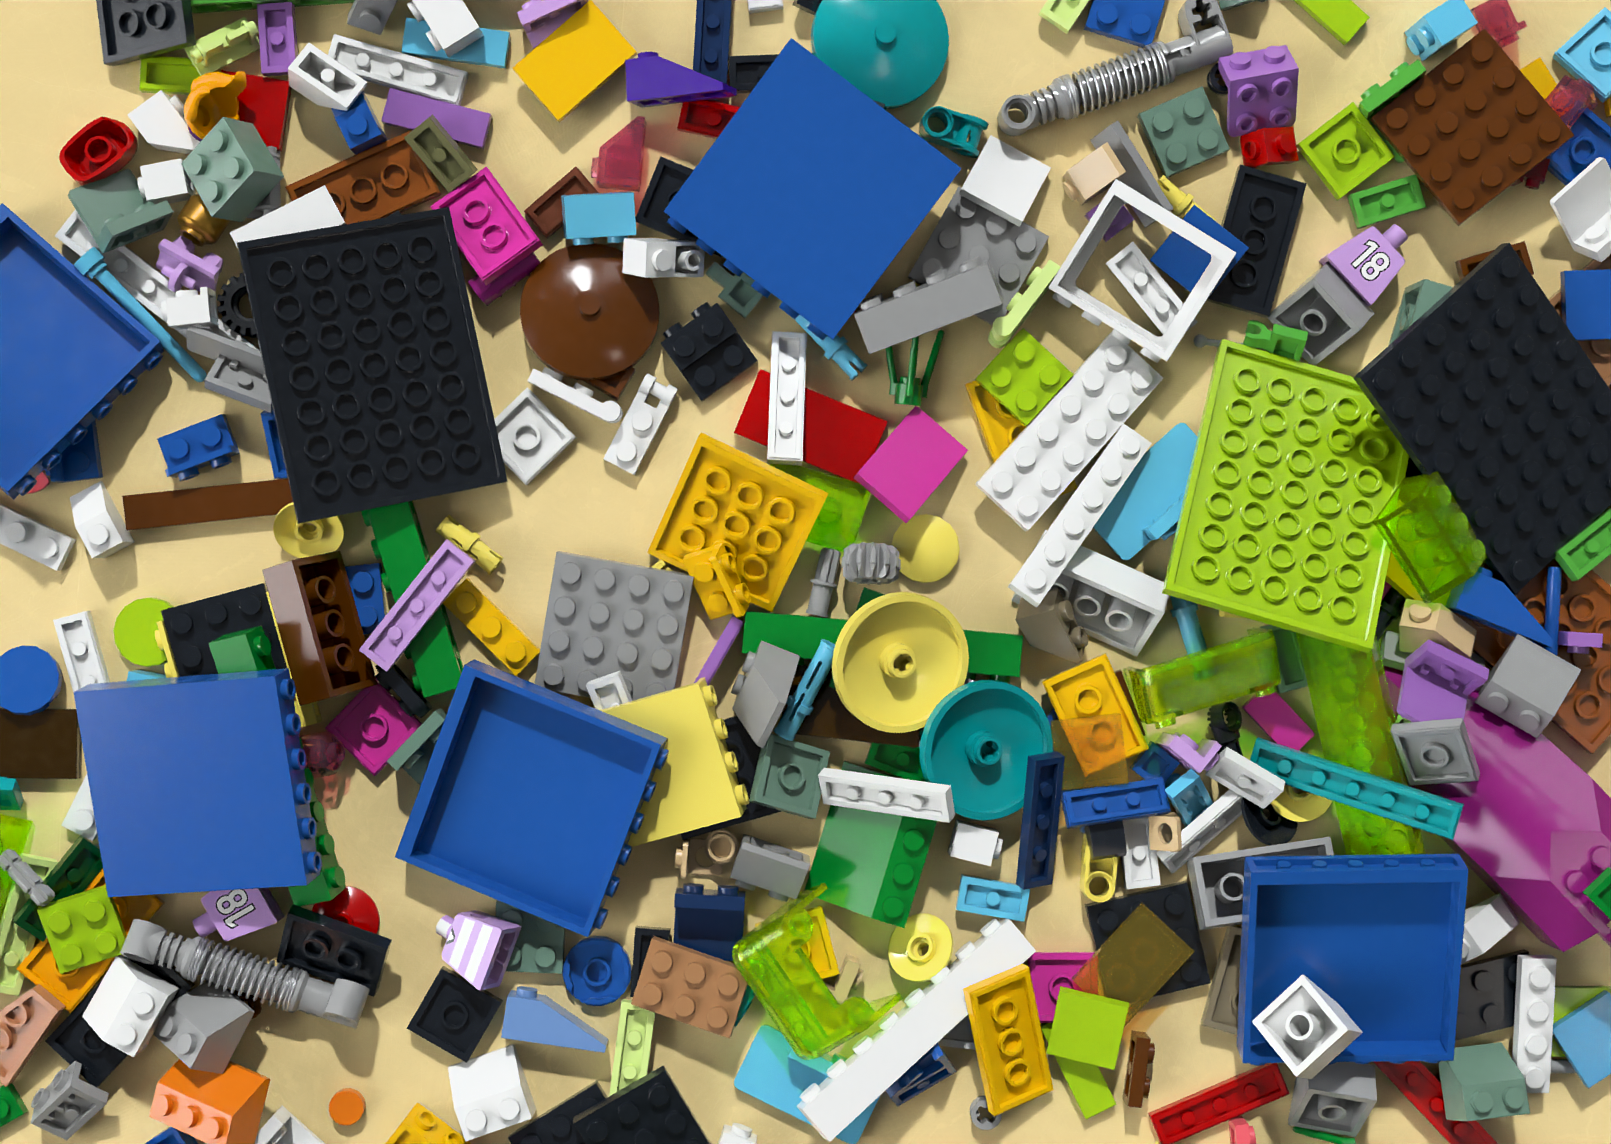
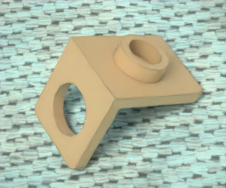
M1177 812L1148 817L1150 850L1180 852L1182 850L1181 831L1185 826Z
M684 839L683 847H676L675 868H681V878H686L687 873L722 874L723 864L714 862L709 867H703L696 861V853L700 848L704 847L706 839Z

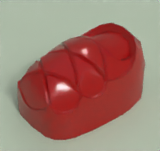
M102 116L84 126L63 146L60 151L59 160L66 172L83 186L107 178L127 165L137 152L138 140L134 132L125 123Z

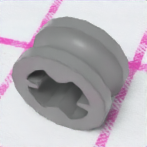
M985 1095L977 1097L970 1105L969 1112L972 1122L982 1130L995 1128L1001 1121L1002 1113L993 1116L991 1119L988 1117H984L982 1120L978 1119L977 1117L980 1116L978 1108L980 1106L988 1108Z

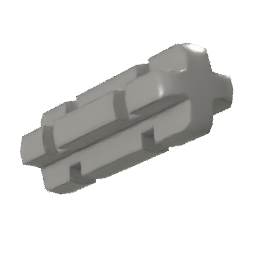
M11 849L5 850L0 855V867L8 872V875L26 894L30 895V898L38 906L45 907L54 899L55 892L48 885L43 884L44 881L26 862L21 861L22 858Z

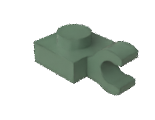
M716 262L706 271V275L724 288L718 297L744 319L763 297L761 293L751 286L754 280L744 272L740 277L737 275L733 277Z

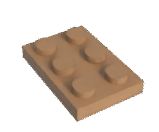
M654 936L651 939L631 1004L730 1039L752 970Z

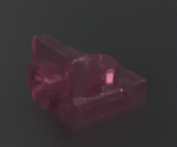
M1489 0L1470 10L1478 22L1475 25L1478 32L1485 28L1501 48L1519 40L1518 33L1527 27L1525 20L1517 22L1507 0Z

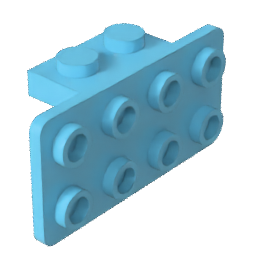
M1185 423L1175 425L1145 452L1093 527L1122 560H1130L1151 540H1157L1160 537L1166 540L1176 532V522L1179 520L1197 436Z
M762 1025L734 1079V1085L737 1089L812 1125L797 1108V1105L802 1101L800 1095L813 1083L820 1085L828 1077L826 1071L838 1060L843 1059L845 1062L847 1058L837 1053H834L832 1057L820 1051L822 1047L809 1039L803 1038L802 1041H799L769 1025ZM880 1096L843 1129L836 1138L848 1144H856Z

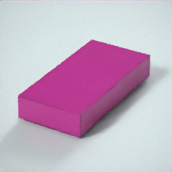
M1265 684L1241 707L1274 743L1300 750L1315 735L1269 684Z

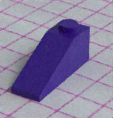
M657 52L638 53V58L625 60L627 102L641 108L737 96L736 88L659 57Z

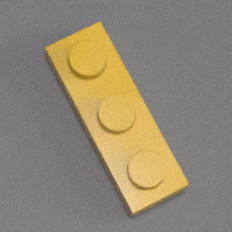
M466 578L443 602L515 676L540 653V649L469 578Z

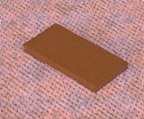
M412 130L285 187L291 201H294L325 185L345 224L386 218L398 210L400 213L405 212L442 194L430 169L404 139Z

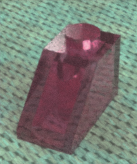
M637 116L599 148V157L592 158L591 178H597L596 183L599 188L640 192L647 125L645 117Z

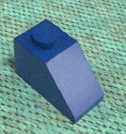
M364 90L347 111L331 108L350 150L355 155L387 141V137Z

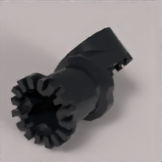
M1231 701L1212 705L1209 708L1210 712L1207 713L1210 716L1207 720L1211 721L1209 726L1214 735V738L1210 740L1217 741L1222 745L1217 753L1220 754L1228 747L1243 756L1238 741L1240 737L1239 729L1242 725V715L1239 707ZM1223 711H1225L1224 715L1227 716V718H1226V721H1228L1227 724H1226L1225 721H1224Z

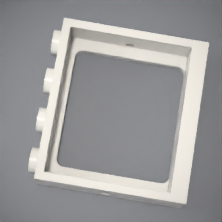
M1115 179L1048 288L1055 292L1052 298L1062 305L1070 308L1073 303L1083 309L1084 312L1081 316L1091 323L1099 326L1101 322H1104L1112 327L1111 335L1127 345L1133 340L1143 347L1140 353L1156 363L1161 358L1167 362L1237 253L1123 182ZM1124 204L1132 205L1211 254V262L1165 334L1160 337L1142 328L1076 285L1078 276Z

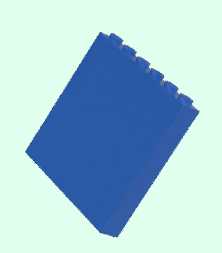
M791 38L664 212L670 216L667 223L683 235L687 229L698 237L695 244L712 256L717 251L726 258L723 265L740 277L744 272L755 280L751 285L755 290L766 298L772 293L780 299L782 303L779 308L795 320L801 315L809 321L810 324L807 327L809 331L823 341L827 336L833 340L962 168Z
M2 203L0 205V489L14 500L19 494L24 496L35 486L37 482L35 478L44 469L51 470L62 458L61 453L70 444L76 445L88 432L86 428L95 419H103L113 407L111 403L120 394L126 395L136 386L138 382L136 378L146 369L150 371L155 368L163 357L161 354L164 350L161 341L86 275L83 276L70 261Z
M474 659L464 665L395 858L585 937H589L595 928H602L607 917L608 910L603 907L608 896L613 898L620 883V878L616 877L619 865H626L631 854L632 846L628 845L632 833H638L645 815L640 813L643 802H649L655 791L657 782L652 781L656 768L662 770L666 762L669 750L664 749L668 738Z
M289 668L94 683L74 691L108 897L304 886L320 875L322 859L320 853L316 851L315 836L317 826L315 819L311 817L309 803L312 794L310 785L306 783L305 778L306 754L300 745L301 720L295 712L294 698L296 687L293 679L290 678Z
M1460 854L1245 857L1237 1048L1242 1063L1256 1066L1266 1063H1285L1252 1021L1301 975L1308 977L1336 1001L1363 1032L1328 1065L1335 1064L1336 1062L1369 1064L1371 1062L1389 1061L1395 1064H1402L1406 1061H1425L1428 1063L1454 1061L1468 882V867Z

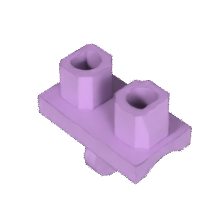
M179 236L173 242L165 238L160 242L158 246L160 254L156 262V268L161 270V274L170 278L168 289L176 292L182 286H185L190 290L196 289L200 292V287H208L216 292L218 277L223 266V259L211 252L201 259L194 255L195 246L192 241L183 236Z

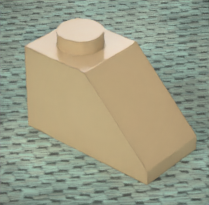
M1106 142L1067 170L1063 175L1065 182L1062 185L1072 201L1077 199L1079 204L1083 205L1110 188L1115 179L1119 180L1126 171L1108 142Z
M1413 599L1405 600L1399 624V651L1413 653L1429 639L1471 659L1476 638V630L1441 603Z

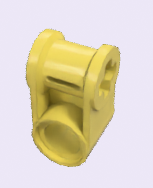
M1084 834L1081 847L1080 889L1090 900L1098 903L1105 902L1114 895L1120 857L1092 860L1086 835ZM1101 876L1105 880V889L1100 894L1094 895L1089 890L1090 881L1095 877Z

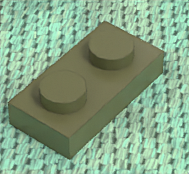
M433 114L404 137L449 193L478 170Z

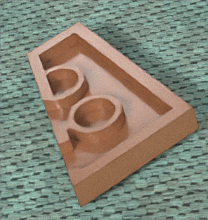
M40 984L0 1011V1083L5 1087L15 1081L66 1007Z

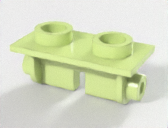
M243 17L196 40V45L186 47L184 50L200 76L208 72H215L259 50V39L256 36L259 31L253 21L248 22Z

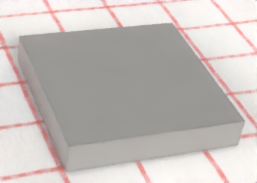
M1463 718L1392 724L1390 732L1409 786L1479 781V767Z

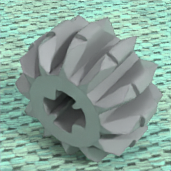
M875 542L853 543L844 548L841 568H843V576L850 582L868 585L889 584L898 579L901 559H899V551L893 545Z

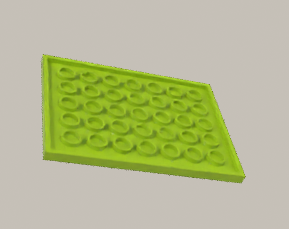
M1226 339L1220 341L1162 590L1163 594L1365 653L1372 650L1409 455L1352 376Z

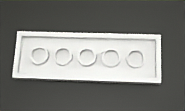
M1110 333L975 485L1024 531H1028L1162 381L1163 377L1129 345L1115 338Z

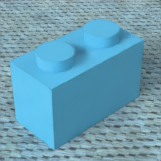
M1448 0L1424 15L1404 33L1407 36L1406 42L1411 52L1416 56L1419 55L1421 60L1424 61L1457 40L1478 22L1464 0Z
M634 192L561 195L564 238L572 239L573 245L594 244V237H607V243L624 242V238H628V235H637Z

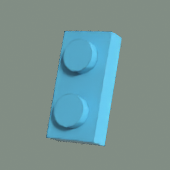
M961 874L955 909L1025 922L1030 889L1023 890L1014 883Z

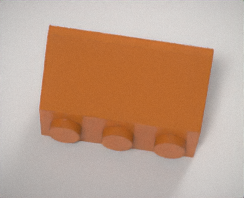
M179 1059L157 1082L149 1117L207 1144H255L270 1078L232 1061L228 1062L223 1074L190 1069Z

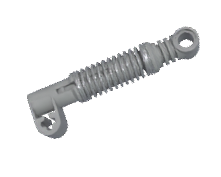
M1187 0L1178 13V22L1184 36L1168 43L1162 41L1153 42L1145 45L1144 50L1138 48L1137 53L1131 50L1130 56L1124 53L1123 59L1117 55L1115 61L1109 58L1108 64L1102 61L1101 67L1097 63L1094 64V69L1087 66L1086 72L1081 68L1079 75L1075 71L1072 72V78L1069 74L1059 76L1053 79L1052 84L1047 86V90L1041 88L1038 92L1036 90L1032 91L1030 95L1027 93L1011 96L1004 102L998 113V126L1007 135L1019 136L1027 130L1039 126V123L1043 125L1047 123V120L1049 122L1054 121L1055 117L1066 120L1078 118L1079 113L1085 115L1086 111L1093 112V109L1099 110L1101 106L1107 107L1108 103L1113 105L1115 101L1121 102L1123 98L1129 99L1130 95L1136 97L1137 93L1143 94L1144 90L1149 92L1152 88L1158 89L1159 85L1165 86L1174 82L1176 76L1215 63L1219 57L1232 55V40L1217 0ZM1194 9L1197 12L1203 11L1204 16L1201 18L1199 14L1193 15L1192 11ZM1199 23H1201V26L1209 23L1212 24L1210 28L1199 32L1195 31ZM1081 104H1082V106L1084 107V111H1083V112L1080 110V105H1081ZM1013 108L1021 110L1025 116V121L1022 123L1013 122L1008 116V110Z
M141 919L133 920L120 951L123 956L141 963L153 965L158 960L159 966L163 967L165 963H168V969L176 966L175 971L180 972L182 978L193 982L196 981L198 975L202 974L200 984H203L204 980L208 981V987L212 983L216 984L215 989H218L219 985L224 986L223 992L227 988H231V994L234 993V990L239 991L238 996H241L242 992L246 993V999L250 995L254 996L253 1001H256L257 997L261 998V1004L265 1000L269 1001V1006L275 1002L276 1009L281 1004L282 1011L285 1010L293 1013L299 1010L306 1012V1014H312L355 1029L359 1023L370 991L366 986L350 980L337 978L333 985L320 979L311 978L307 971L299 970L297 967H294L292 971H290L289 965L282 968V962L275 966V961L271 960L268 964L266 957L260 961V956L256 955L253 959L251 952L245 956V951L241 950L238 954L237 948L235 947L230 951L229 945L222 949V943H218L215 946L214 940L209 942L208 938L205 939V937L197 936L183 941L184 936L179 935L175 938L176 933L170 932L168 936L165 928Z

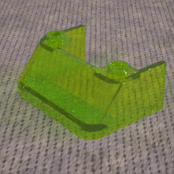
M1253 627L1247 629L1248 636L1143 669L1130 666L1123 668L1140 721L1146 724L1155 723L1156 729L1164 728L1175 724V717L1252 693H1255L1256 697L1275 693V686L1281 683L1277 643L1273 630Z
M825 883L800 892L797 899H790L736 942L732 951L734 964L795 1054L804 1060L819 1058L864 1032L903 999L900 993L879 998L870 1003L861 997H851L839 1005L801 949V946L813 934V922L804 907L828 889Z

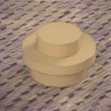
M727 829L712 831L704 843L707 857L718 864L732 861L739 849L737 837Z

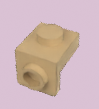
M846 954L839 971L840 974L837 976L834 985L822 980L813 981L812 990L817 992L816 997L830 1004H835L836 1000L845 1003L850 989L857 990L864 971L859 969L861 965L860 960Z

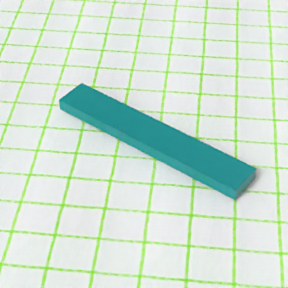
M1259 737L1255 741L1250 761L1284 780L1285 785L1451 840L1455 836L1464 807L1462 803Z

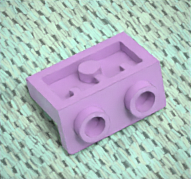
M1163 732L1155 741L1156 745L1176 759L1185 769L1190 770L1192 768L1198 773H1201L1203 769L1208 771L1215 765L1220 757L1217 752L1222 747L1217 741L1201 739L1197 744L1187 735H1180L1177 732L1175 734Z

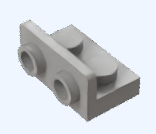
M74 1061L67 1069H61L55 1075L52 1083L45 1089L41 1088L35 1094L31 1103V1107L34 1108L31 1124L68 1140L107 1104L109 1093L79 1079L82 1064Z

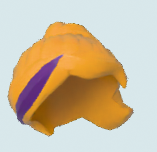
M219 71L208 72L193 80L191 92L184 105V118L189 133L196 140L202 141L222 117L235 120L240 119L237 96L246 87V73L244 71H237L235 75Z

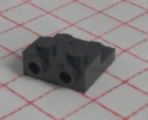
M706 302L691 313L694 318L685 326H682L680 322L671 326L663 333L666 339L661 342L662 347L701 401L758 362L718 303L711 307Z

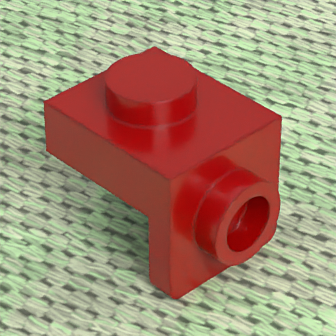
M1293 127L1262 128L1240 137L1244 166L1257 168L1263 165L1290 164L1299 161Z

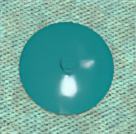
M822 0L812 23L811 47L814 56L870 99L885 104L884 109L887 110L902 107L915 101L935 83L947 59L949 34L945 16L936 0Z
M997 680L970 682L950 692L937 704L930 714L923 729L920 742L919 757L925 782L951 785L955 813L975 820L999 819L1023 807L1028 756L1053 752V736L1044 710L1026 691Z

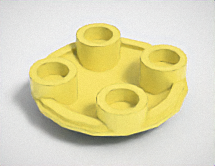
M928 514L913 516L907 523L903 522L899 526L892 540V545L899 551V559H901L900 572L913 581L923 583L938 581L951 572L958 560L960 551L958 536L949 523L937 516Z

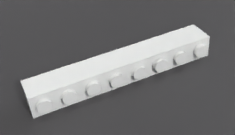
M994 918L980 930L982 936L972 944L969 941L955 953L957 959L948 967L946 966V968H943L931 978L932 982L923 990L917 988L910 993L904 1000L906 1006L897 1014L893 1011L885 1016L878 1024L881 1029L871 1038L869 1035H866L860 1039L852 1048L854 1053L845 1062L843 1059L835 1062L826 1071L828 1077L820 1085L813 1083L800 1095L802 1101L797 1105V1108L824 1139L829 1142L832 1141L968 1015L963 988L1023 964L1036 952L1034 947L1010 919L997 920Z

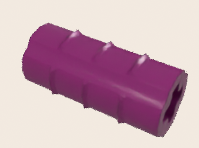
M533 252L487 286L478 274L471 278L468 283L483 303L488 306L497 298L502 297L510 288L516 287V284L526 276H530V273L541 262Z

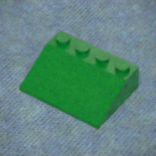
M847 761L843 762L841 770L899 778ZM830 805L804 893L869 918L905 928L937 821Z

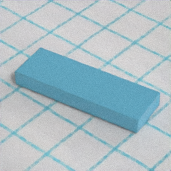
M406 17L401 52L411 56L506 69L511 34L507 31L480 28L484 35L483 37L448 57L443 48L436 51L425 33L431 29L425 20L418 22L414 18Z

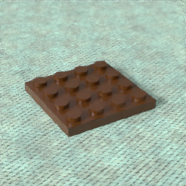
M1485 28L1371 118L1372 123L1458 226L1574 137L1572 131Z

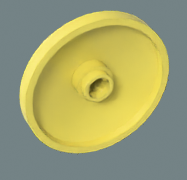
M896 592L879 596L859 608L849 618L838 636L832 658V675L837 694L852 715L874 729L889 733H905L925 727L930 714L937 704L950 692L964 685L969 665L967 640L955 616L947 608L931 598L910 592Z

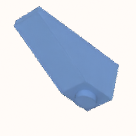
M519 986L517 991L511 990L508 994L501 1038L605 1053L608 1038L548 996L537 994V989Z

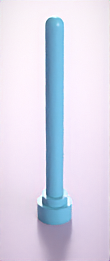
M96 247L91 248L76 261L74 266L83 276L88 275L91 279L96 278L140 324L161 341L162 347L195 381L203 382L207 376L205 370L106 269L107 264L103 261L105 257Z

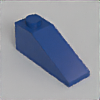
M1473 566L1472 569L1459 570L1445 605L1446 608L1510 636L1516 637L1519 634L1540 647L1553 646L1554 640L1503 582L1492 578L1494 574L1492 571L1479 566Z

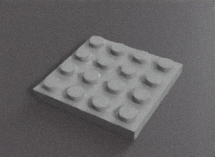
M557 551L535 684L551 691L591 698L586 687L588 681L621 671L632 701L675 689L694 577L686 573Z

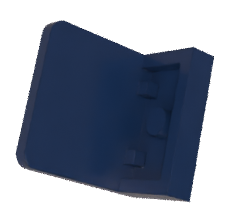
M686 883L683 884V888H676L673 943L722 960L738 961L742 956L746 891H739V887L720 885L718 890L704 889V885Z

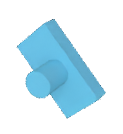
M1192 768L1182 776L1178 773L1171 774L1165 782V792L1185 827L1213 804L1203 781Z

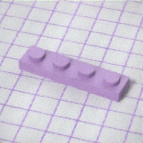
M446 539L359 651L388 672L475 563V560L450 540Z

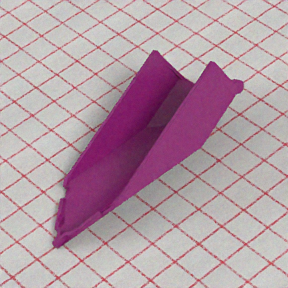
M1358 651L1356 660H1359L1362 675L1360 687L1368 732L1372 734L1375 755L1373 760L1375 769L1385 779L1409 786L1390 732L1392 724L1396 722L1399 715L1397 713V704L1403 670L1380 665V653ZM1473 691L1467 698L1464 723L1479 767V781L1410 785L1409 787L1464 804L1453 840L1440 837L1456 854H1460L1463 861L1495 895L1501 893L1517 918L1541 942L1565 952L1593 935L1598 934L1611 947V929L1607 926L1611 920L1583 893L1608 867L1611 868V798L1586 772L1542 733L1536 738L1474 703L1479 691Z

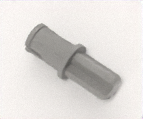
M830 548L821 549L815 578L810 580L813 583L808 609L806 610L808 614L826 618L828 616L833 587L837 588V584H834L841 556L838 550Z

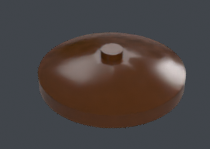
M597 243L571 245L550 254L530 274L524 286L520 302L522 329L533 353L551 370L576 380H606L623 374L635 366L649 351L659 324L660 312L657 291L651 278L622 273L623 251L612 246Z

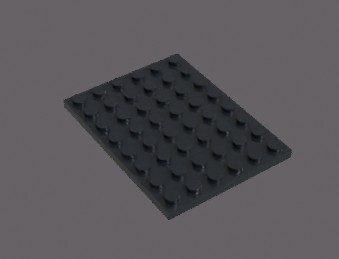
M449 207L237 242L297 524L508 482Z
M1510 243L1499 245L1353 377L1496 578L1503 582L1513 594H1517L1556 557L1554 553L1587 528L1611 505V390Z

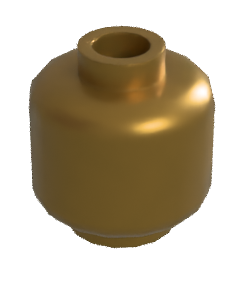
M199 194L192 195L177 217V223L181 227L179 229L180 234L192 241L193 244L201 247L204 244H215L230 220L212 217Z

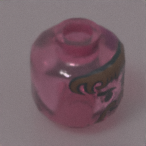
M329 731L301 735L300 738L306 754L305 768L311 770L313 778L336 774L345 758V748L342 742Z

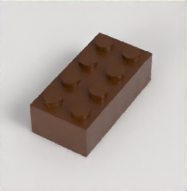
M341 551L295 559L263 569L262 572L300 706L378 685L371 659L359 651L365 643V637Z

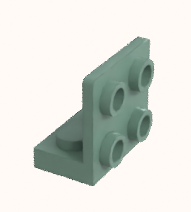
M125 169L107 178L77 187L68 193L70 201L103 254L164 230L174 213L167 200L155 205L153 202L146 201V198L141 196L138 181L130 169Z
M442 708L435 710L386 762L396 771L403 768L421 786L447 713Z

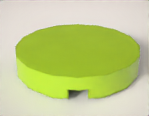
M157 598L137 599L125 606L117 616L113 630L115 644L122 656L133 664L145 667L162 665L168 662L165 651L160 650L157 645L155 630H159L157 622L164 621L161 610L174 606L165 600Z

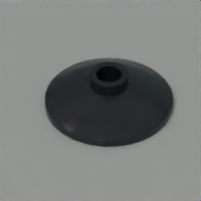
M1242 798L1241 810L1245 824L1256 839L1270 846L1287 843L1294 837L1298 822L1284 818L1274 810L1271 804L1263 809L1246 798Z

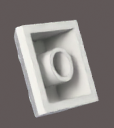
M118 955L112 962L82 1017L103 1041L134 1058L148 1045L169 1003L172 1002L179 988L127 958Z
M1301 975L1252 1021L1294 1075L1307 1079L1315 1077L1363 1033L1344 1009L1305 975Z
M514 1044L471 1058L467 1063L462 1061L448 1067L454 1109L465 1142L532 1119L536 1106Z

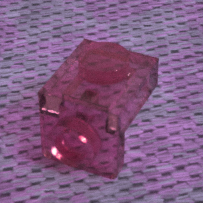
M1566 75L1545 99L1569 129L1586 108L1594 110L1598 105L1594 94L1595 89L1592 85L1583 79L1578 78L1575 81Z

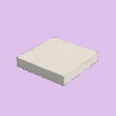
M990 135L959 195L1020 227L1051 167Z
M528 387L494 419L503 462L525 485H528L576 439L575 435Z

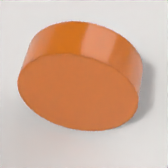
M352 1088L338 1091L329 1103L331 1118L340 1125L356 1123L364 1114L366 1107L365 1099L359 1091Z

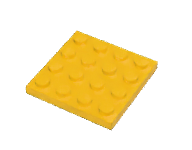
M701 432L647 553L688 572L683 562L686 554L723 542L727 553H732L735 558L738 577L741 583L747 585L751 595V603L772 612L829 493Z

